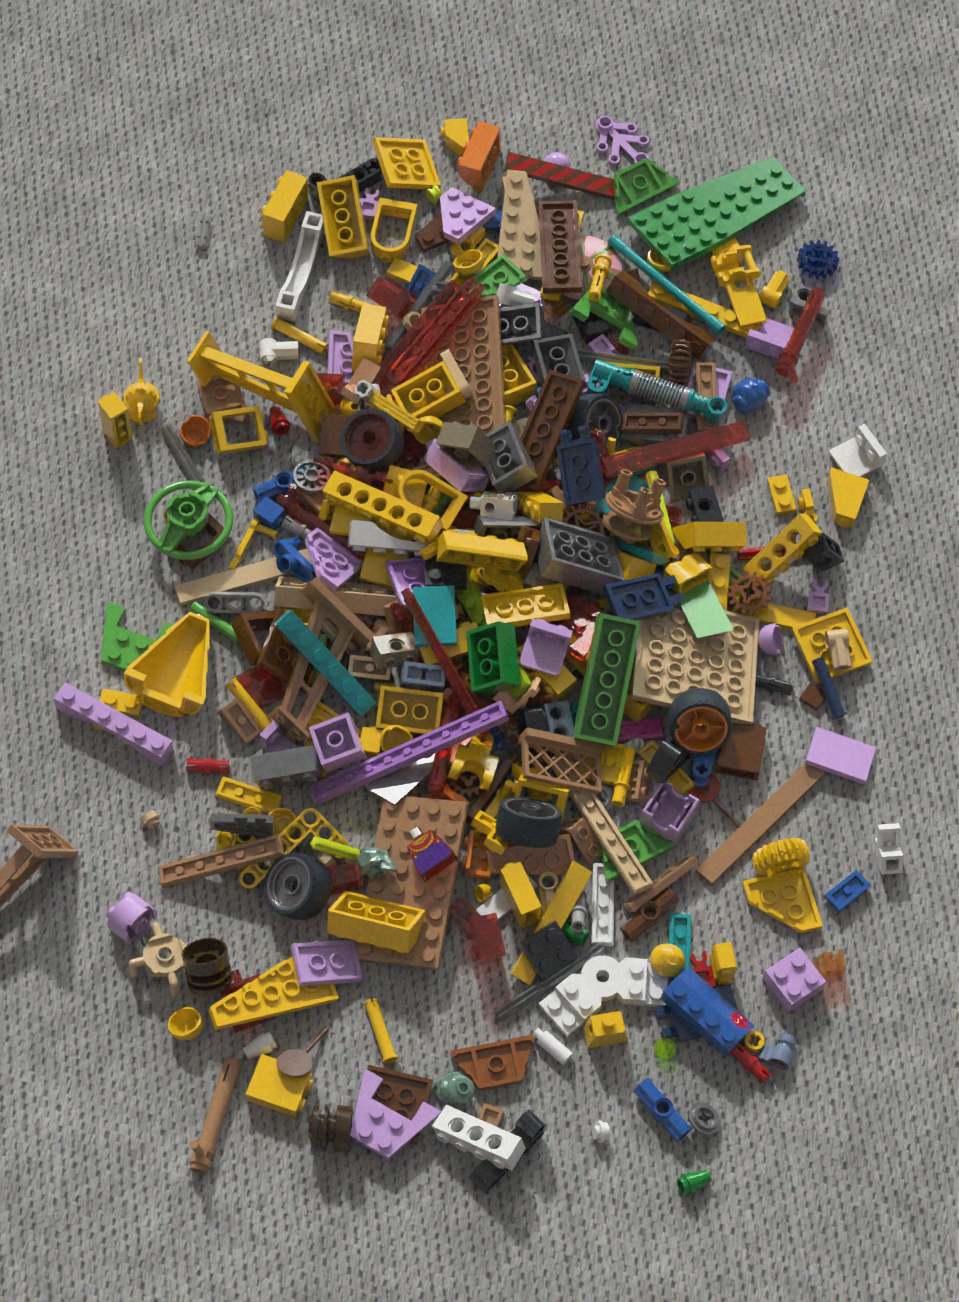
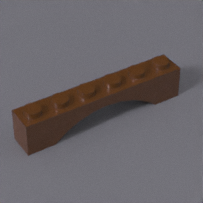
M625 271L615 275L606 289V292L672 341L674 339L690 341L691 355L698 360L708 353L716 341L713 336L702 328L682 320L662 307L644 290L636 279Z

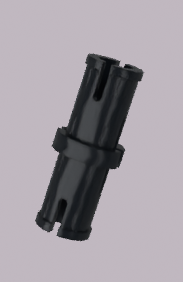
M756 674V687L768 689V692L776 691L791 695L793 682L779 680L775 676L767 677Z

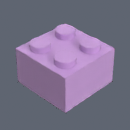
M349 713L309 727L321 765L327 773L366 758L354 720Z
M798 948L765 970L762 978L788 1013L821 992L826 984V980L801 948Z

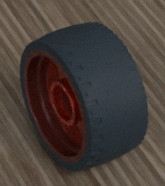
M368 408L355 412L346 420L340 433V445L344 455L354 466L367 472L376 473L387 470L390 465L398 461L403 451L404 438L399 425L391 416L381 410Z

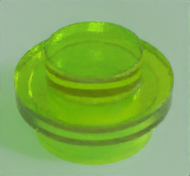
M661 1038L655 1043L654 1053L658 1058L669 1060L675 1055L676 1045L671 1039Z

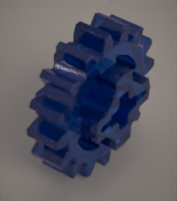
M811 240L809 246L804 243L803 248L799 249L797 256L798 268H803V274L809 273V278L814 275L816 280L819 279V276L826 279L827 274L832 276L833 271L837 270L839 263L838 251H833V245L828 247L827 241L821 244L820 240H817V243L814 244Z

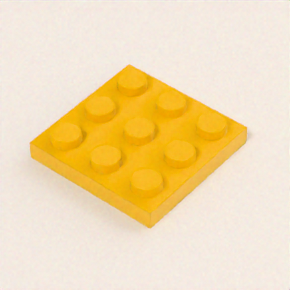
M374 138L372 143L388 188L432 189L434 185L438 188L441 186L426 140Z
M848 607L791 628L792 635L815 684H819L820 681L811 661L817 658H825L824 660L831 678L868 666L873 662ZM848 630L850 669L844 671L833 670L830 651L825 645V631Z

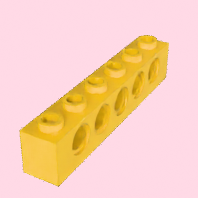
M337 471L333 472L322 490L326 501L334 506L339 504L350 513L357 512L368 521L373 519L384 528L389 529L391 527L402 536L409 535L420 544L434 542L443 526L440 516ZM351 492L348 496H343L345 493ZM363 500H368L366 503L361 504ZM386 507L383 511L378 512L380 508ZM403 515L402 518L395 519L397 516ZM421 523L419 526L413 527L414 524Z

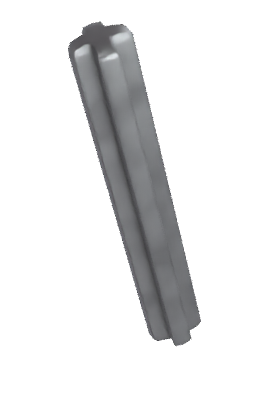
M170 424L161 428L162 433L189 479L205 483Z

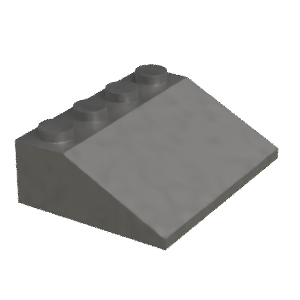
M543 517L538 558L541 577L605 595L603 587L606 584L625 580L614 537Z

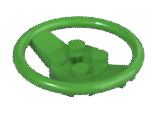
M180 481L164 487L152 497L144 513V529L151 544L161 553L182 560L199 559L212 554L226 542L233 527V511L227 498L217 488L200 481ZM197 489L181 495L179 493L175 494L167 504L168 522L159 540L152 528V515L157 504L174 491ZM217 499L225 512V526L218 539L201 550L191 552L177 551L176 548L186 535L189 537L195 536L197 532L206 526L209 518L208 507Z

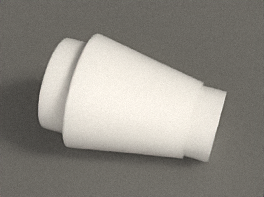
M270 1031L267 1033L262 1032L243 1047L247 1058L251 1059L261 1056V1054L273 1052L277 1044Z

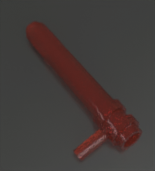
M815 287L811 290L786 347L782 349L780 358L777 359L775 364L776 373L783 377L789 376L792 383H796L799 380L795 367L800 359L802 347L826 296L825 291L820 287Z
M289 484L287 494L282 492L278 495L275 503L285 509L287 516L307 525L312 530L319 528L359 559H365L367 548H365V551H354L353 547H348L349 536L331 534L329 531L331 522L320 519L317 513L304 506L305 504L295 498L296 484Z
M450 688L444 690L445 699L441 712L442 721L440 727L462 717L464 708L463 697L453 693ZM454 745L434 754L428 782L429 793L438 796L445 789Z

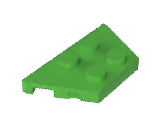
M647 157L615 173L613 182L617 216L679 185L680 180L666 174V170L656 166Z
M634 820L618 829L641 865L674 849L676 845L671 840L668 842L661 838L658 832L647 828L638 820ZM600 844L605 882L609 883L621 875Z

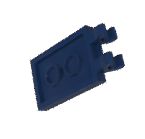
M587 425L578 427L580 439L572 440L571 430L559 431L562 445L556 446L566 506L605 499L606 496L597 439L591 438L590 426L587 427Z
M660 573L606 584L603 587L613 615L635 621L672 613L674 608L680 607V603L685 601L682 593L669 596L667 590L673 588V584L678 583L675 575L662 578Z
M731 984L713 988L738 1010ZM669 1006L655 1008L656 1020L670 1017L672 1027L662 1028L660 1032L662 1040L677 1037L679 1043L702 1037Z

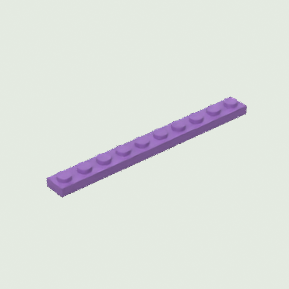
M498 701L309 785L314 804L316 806L509 721L502 701Z

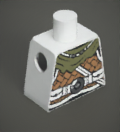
M485 491L482 497L471 496L470 509L481 510V517L513 520L517 513L518 493Z

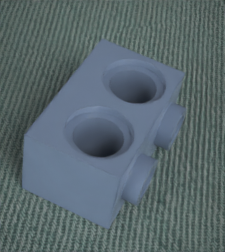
M405 661L401 669L400 687L442 692L445 685L446 666Z
M568 700L547 703L541 706L547 732L554 733L557 730L561 735L573 736L574 726ZM550 710L556 712L557 719L551 717Z

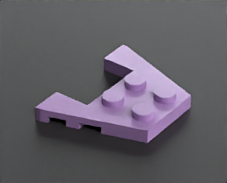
M365 1069L350 1138L389 1160L408 1144L415 1135L422 1132L434 1119L436 1120L441 1111L423 1101L413 1120L407 1119L373 1100L374 1095L383 1082V1078Z

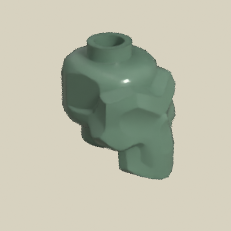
M366 846L360 850V854L356 858V863L361 873L369 875L372 880L383 876L386 871L396 872L398 870L385 849Z
M450 1072L446 1076L437 1079L433 1084V1089L441 1102H449L453 1105H463L469 1102L475 1092L473 1082L460 1072Z

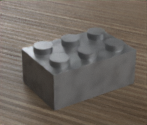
M313 745L250 757L253 782L261 789H264V791H274L278 786L284 785L287 788L295 787L300 782L313 784L317 783L318 779L324 778L322 765Z

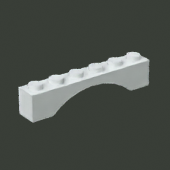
M306 211L292 267L285 284L280 290L275 305L276 317L280 316L281 320L294 323L296 321L325 232L322 214Z
M358 520L350 522L348 547H353L354 551H365V548L373 549L375 553H386V550H393L394 554L406 555V552H414V556L422 557L420 550L429 545L427 543L420 544L418 542L400 540L390 536L373 522ZM454 529L459 534L474 533V531Z

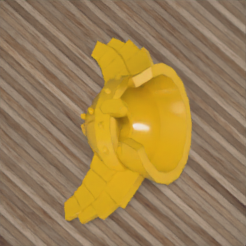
M139 358L138 382L126 389L123 403L128 408L129 418L139 422V425H143L144 422L157 418L155 409L160 403V396L154 385L144 382L142 358Z

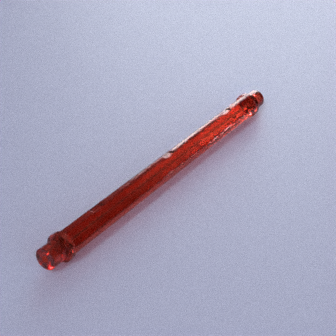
M409 588L401 591L404 603H406L467 714L478 711L477 706L421 609L415 595L411 593ZM489 730L480 733L482 738L490 734Z

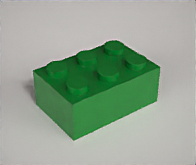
M497 621L466 631L471 691L489 696L520 686L515 625Z

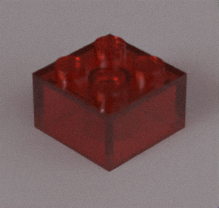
M378 276L366 295L382 307H386L388 311L402 320L417 298L415 294L387 276L385 279Z
M497 913L470 918L466 925L467 927H465L467 940L472 942L470 948L472 961H476L478 966L503 960L506 952Z

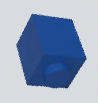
M265 496L254 508L253 518L260 520L261 525L275 530L277 527L280 528L282 522L286 519L285 509Z

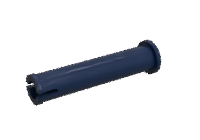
M820 657L811 662L832 712V720L846 716L848 713L843 709L824 660L825 658Z

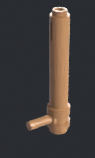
M229 1056L227 1060H224L199 1141L192 1140L189 1144L194 1152L189 1161L190 1170L195 1173L205 1175L211 1169V1158L215 1156L217 1150L215 1147L241 1067L238 1058Z

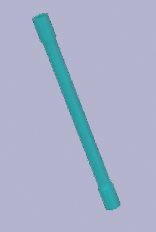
M612 235L608 239V245L626 257L693 312L718 335L723 333L726 326L721 321L710 315L632 251L616 235Z

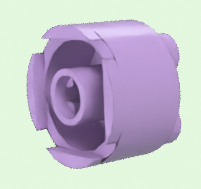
M126 892L121 901L108 910L106 917L109 918L108 928L126 943L131 944V941L134 942L139 938L141 940L151 930L152 925H150L152 918L156 920L157 911L138 895Z

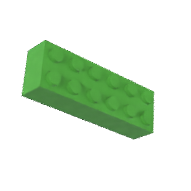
M602 613L597 614L573 738L613 747L617 746L641 626L640 621Z

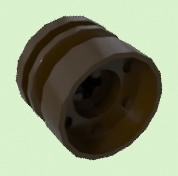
M203 938L189 943L183 949L181 955L186 971L187 985L191 992L198 995H213L224 991L232 984L233 975L225 942L216 938Z
M314 1104L309 1119L311 1151H317L318 1141H322V1151L326 1152L328 1143L333 1142L335 1152L350 1153L353 1106L337 1105L335 1115H331L329 1104H325L324 1114H320V1104Z

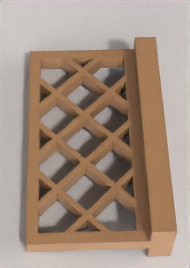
M526 728L520 734L518 745L522 746L524 779L594 794L602 792L600 754L603 752V744L532 728ZM528 747L534 748L539 754L534 757L528 751ZM547 751L553 752L557 756L554 762L546 754ZM540 756H541V757L547 762V764L549 765V766H547L545 769H544V768L542 767V765L536 760V759H538ZM564 756H572L576 763L572 766ZM559 760L568 769L564 773L556 765ZM583 760H592L594 768L591 770ZM532 763L540 773H530L529 765ZM578 764L587 773L583 777L575 769ZM552 768L559 777H551L547 770ZM571 772L578 781H570L566 774ZM589 776L595 782V786L589 785L585 778Z

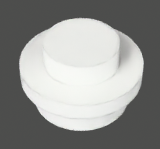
M596 1121L592 1127V1136L598 1143H604L605 1140L610 1138V1129L607 1122Z

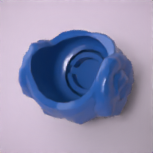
M743 379L732 391V403L740 413L746 415L767 401L770 396V389L767 383L761 379Z

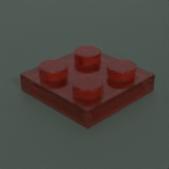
M259 665L235 676L260 709L283 699L286 689L281 680Z

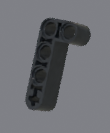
M372 158L339 177L355 175L359 193H361L366 188L380 182L383 178V172L378 159ZM313 173L308 178L309 193L320 205L317 182L327 181V179L321 173Z
M664 740L654 754L646 769V773L664 784L688 760L691 753L681 750L673 740L670 743Z
M529 1109L521 1115L515 1124V1128L510 1132L522 1138L526 1148L522 1156L537 1142L536 1139L539 1140L543 1136L546 1124ZM485 1159L473 1170L469 1179L486 1194L506 1174L505 1171L508 1172L509 1169L505 1167L504 1169L498 1168L491 1161Z

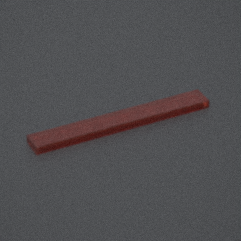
M743 420L603 457L600 459V463L607 478L619 476L622 469L634 472L750 441L751 435Z

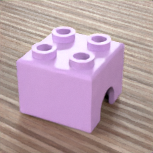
M668 781L664 784L660 783L643 809L640 822L647 828L658 832L659 836L664 839L671 840L677 844L696 815L700 800L691 794L688 797L679 795L673 789V784Z

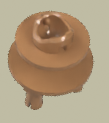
M622 469L612 491L608 492L605 496V503L612 511L604 514L602 522L610 530V536H617L627 545L635 544L636 541L648 540L652 534L651 528L648 525L658 524L663 520L664 513L659 505L666 482L660 478H654L651 489L646 488V491H644L645 488L641 487L639 493L631 491L627 487L633 473L627 469Z

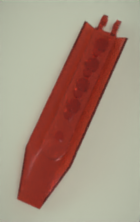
M470 277L462 286H459L453 280L447 284L379 364L381 368L371 384L379 385L382 396L387 398L386 395L390 394L392 400H394L395 397L391 390L415 377L481 300L479 297L485 289L482 283L474 287L476 279ZM364 401L362 402V405L360 407L363 410L366 409Z

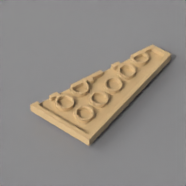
M507 169L497 258L504 254L527 276V279L542 281L539 219L528 176L525 171Z

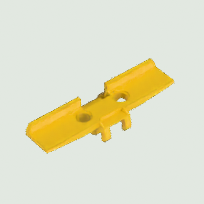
M735 237L711 251L713 255L710 258L712 268L719 286L725 287L740 327L758 323L764 325L767 319L753 279L761 276V270L756 267L751 254V245L739 246ZM743 256L746 260L749 270H744V267L740 268V266H742L743 264ZM742 283L745 287L737 288L735 284Z

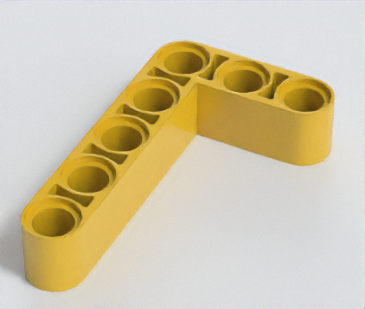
M312 808L301 812L280 833L285 847L284 854L290 853L309 833L312 837H320L319 832L322 828H327L330 831V837L327 840L349 847L350 845L317 810ZM308 812L315 816V822L311 825L307 824L304 820V816ZM293 827L300 831V836L296 840L289 836V830ZM332 855L336 859H341V857ZM277 858L268 860L269 867L266 870L260 869L258 863L247 866L238 876L240 886L246 889L255 887L266 876L270 866H272ZM245 873H251L254 876V882L251 885H246L243 882Z

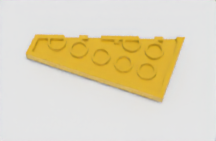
M292 956L258 976L254 981L247 983L238 991L210 1006L208 1011L215 1030L337 1002L339 997L334 984L298 987Z

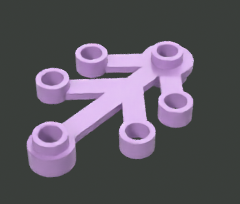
M601 116L596 121V130L600 132L597 152L605 154L608 151L607 135L613 139L612 152L609 156V164L611 166H618L620 163V147L634 160L633 164L646 157L649 159L646 153H637L628 144L635 143L643 148L649 144V138L646 135L634 136L637 132L636 124L615 123L609 116ZM616 130L625 131L628 135L619 134Z

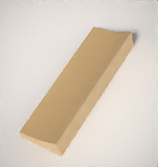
M279 576L275 586L274 606L313 609L314 605L300 592L310 582H304L297 577ZM346 582L336 592L330 590L352 613L385 616L383 606L397 600L393 588L378 584Z

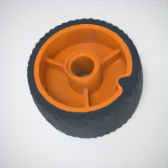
M694 688L684 691L674 699L669 708L668 727L674 743L681 750L695 755H705L719 750L728 741L732 729V718L730 709L721 695L711 689Z

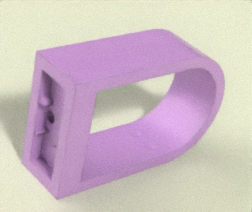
M437 438L427 443V452L424 455V460L460 492L484 491L490 481L486 469L480 466L456 462L436 444Z

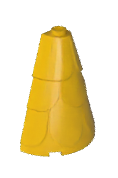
M189 612L127 667L124 672L126 687L129 691L133 690L137 695L136 699L153 711L172 717H183L184 714L194 715L201 709L206 699L207 655L210 649L209 619L200 614Z

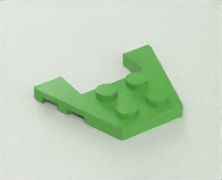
M603 285L600 300L597 302L589 300V289L571 309L569 314L585 322L589 316V311L620 328L619 343L634 350L638 343L631 309L606 292L607 286Z
M108 602L101 663L126 671L132 662L165 635L166 631L173 625L165 622L157 639L154 640L118 627L126 610L124 607Z

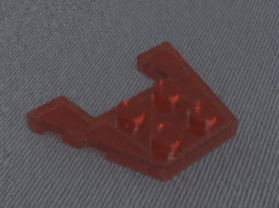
M575 594L566 598L570 619L551 622L556 625L565 626L573 631L572 635L577 637L578 640L569 646V653L581 661H585L591 646L596 616L599 613H606Z

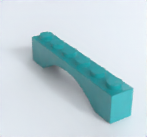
M287 610L273 623L282 635L320 672L358 716L362 717L377 703L292 610Z

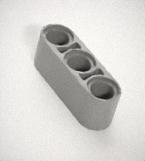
M214 591L208 594L204 604L205 608L213 613H251L263 610L265 598L257 592ZM211 597L218 598L220 605L217 607L211 606L209 599ZM238 598L241 603L240 606H231L230 599ZM253 598L259 599L261 606L258 608L252 607L250 600Z

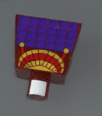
M416 827L409 832L413 842L407 846V849L418 874L424 882L458 860L454 851L433 830H429L424 834L420 827Z

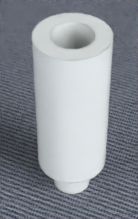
M539 1028L534 1031L533 1036L538 1039L536 1043L561 1065L564 1066L571 1059L573 1053L548 1031L543 1033Z

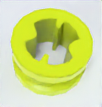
M434 185L432 189L426 190V195L431 203L435 205L437 201H440L442 192Z

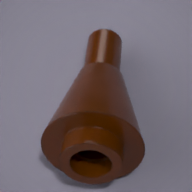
M538 691L533 698H528L526 706L541 707L547 703L557 702L558 696Z

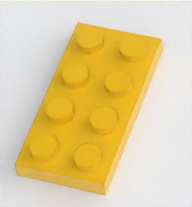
M562 583L480 595L486 625L501 621L517 627L531 625L532 619H542L547 622L570 619V611Z

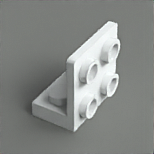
M866 424L858 427L854 438L829 451L830 456L841 471L859 477L883 466L887 455Z

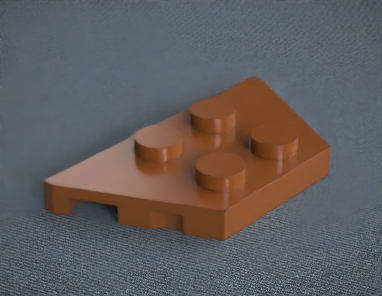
M532 1034L450 1051V1056L479 1091L523 1083L534 1036Z

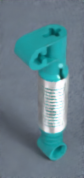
M597 359L588 379L586 394L606 395L609 385L624 389L626 393L632 395L637 393L636 396L640 394L639 397L643 395V399L646 396V400L650 398V401L653 399V402L657 400L656 403L660 401V404H662L663 402V406L666 403L667 407L670 405V408L673 406V409L678 404L677 410L685 413L692 412L693 410L695 414L699 412V415H702L703 413L704 417L711 423H720L725 418L727 402L723 398L713 397L708 400L707 396L704 398L701 394L698 396V393L692 388L685 387L684 389V386L681 387V384L678 385L676 383L674 385V382L671 383V381L668 382L667 380L664 382V379L661 380L657 376L654 378V375L641 373L637 369L628 370ZM597 380L601 381L598 388H596Z

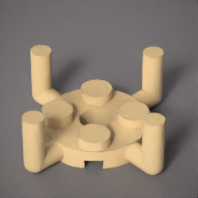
M153 923L152 938L144 947L143 957L129 961V975L136 977L138 975V967L145 965L153 976L167 977L170 984V995L177 997L179 994V984L176 974L184 969L181 954L187 945L180 938L177 939L171 934L163 933L159 923ZM163 951H168L171 953V956L168 959H162L159 954Z

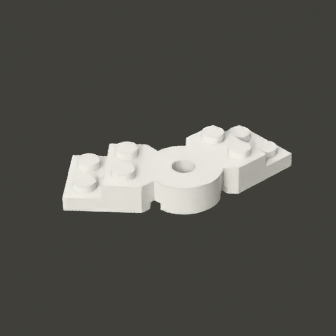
M596 956L584 964L581 974H571L538 1006L562 1033L569 1037L586 1023L591 1016L600 1011L601 1001H608L616 997L622 1004L666 1006L660 997L667 988L668 977L657 974L652 969L650 962H647L648 959L626 957L619 963L609 956ZM605 976L608 981L600 982L597 980V977Z

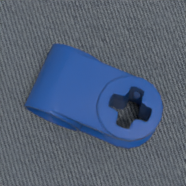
M715 751L705 755L693 754L690 779L695 783L696 787H703L708 784Z

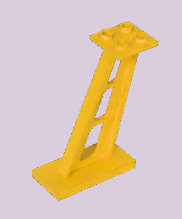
M209 331L204 333L187 360L203 387H206L212 376L216 375L297 413L312 440L316 443H320L322 414H339L310 362L303 361L294 377L291 378L221 352ZM246 375H249V376H252V377H254V378H257V379H259V380L264 381V382L267 384V386L264 385V384H262V383H260V382H258V381H256V380H254V379H251V378L247 377ZM275 386L285 389V394L278 391Z

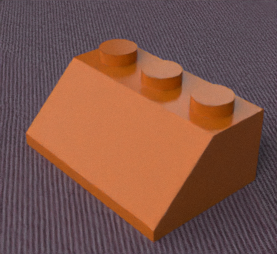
M479 121L476 128L473 127L471 131V139L464 146V154L462 157H459L457 168H459V176L476 192L482 193L501 151V134L499 126Z

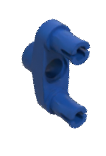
M298 537L276 541L273 550L277 557V568L281 573L291 572L304 582H310L317 577L313 565L297 551L302 547V541L298 540Z

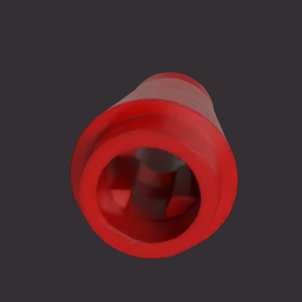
M279 406L271 407L269 409L271 430L279 436L287 434L291 425Z

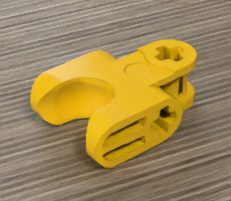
M488 731L473 736L469 747L462 744L458 745L448 775L449 778L457 780L460 773L470 771L479 777V788L486 791L489 790L499 757L490 755L494 738Z

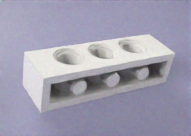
M448 1105L444 1107L432 1126L439 1141L446 1144L449 1142L463 1152L469 1151L480 1160L487 1159L501 1169L505 1167L512 1171L526 1149L521 1137Z

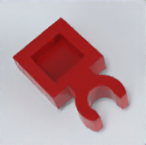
M702 952L701 961H697L694 953H692L690 962L695 966L692 970L712 988H715L716 984L712 966H705L707 961L706 952Z

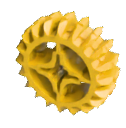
M785 838L773 843L770 842V844L759 848L753 854L752 859L758 876H767L803 868L810 862L811 857L809 847L804 840L800 838Z

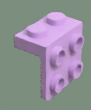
M766 318V324L761 325L758 331L750 329L745 348L782 361L793 336L794 328Z
M532 619L519 661L520 666L551 676H559L573 631L562 625L555 626L549 624L542 619Z

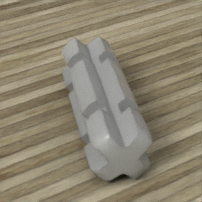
M201 215L196 248L198 250H205L211 220L210 216Z

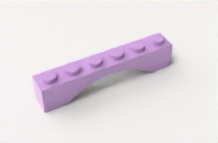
M66 682L54 698L57 710L74 719L89 722L112 733L129 744L143 757L162 767L174 751L172 740Z

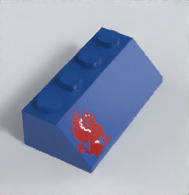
M690 967L679 974L663 991L660 997L665 1004L725 1058L755 1026Z

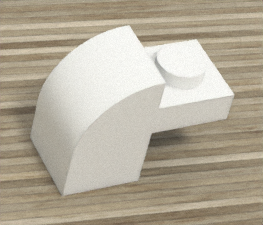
M899 823L878 825L875 850L881 875L902 873L903 853L900 848L901 828Z

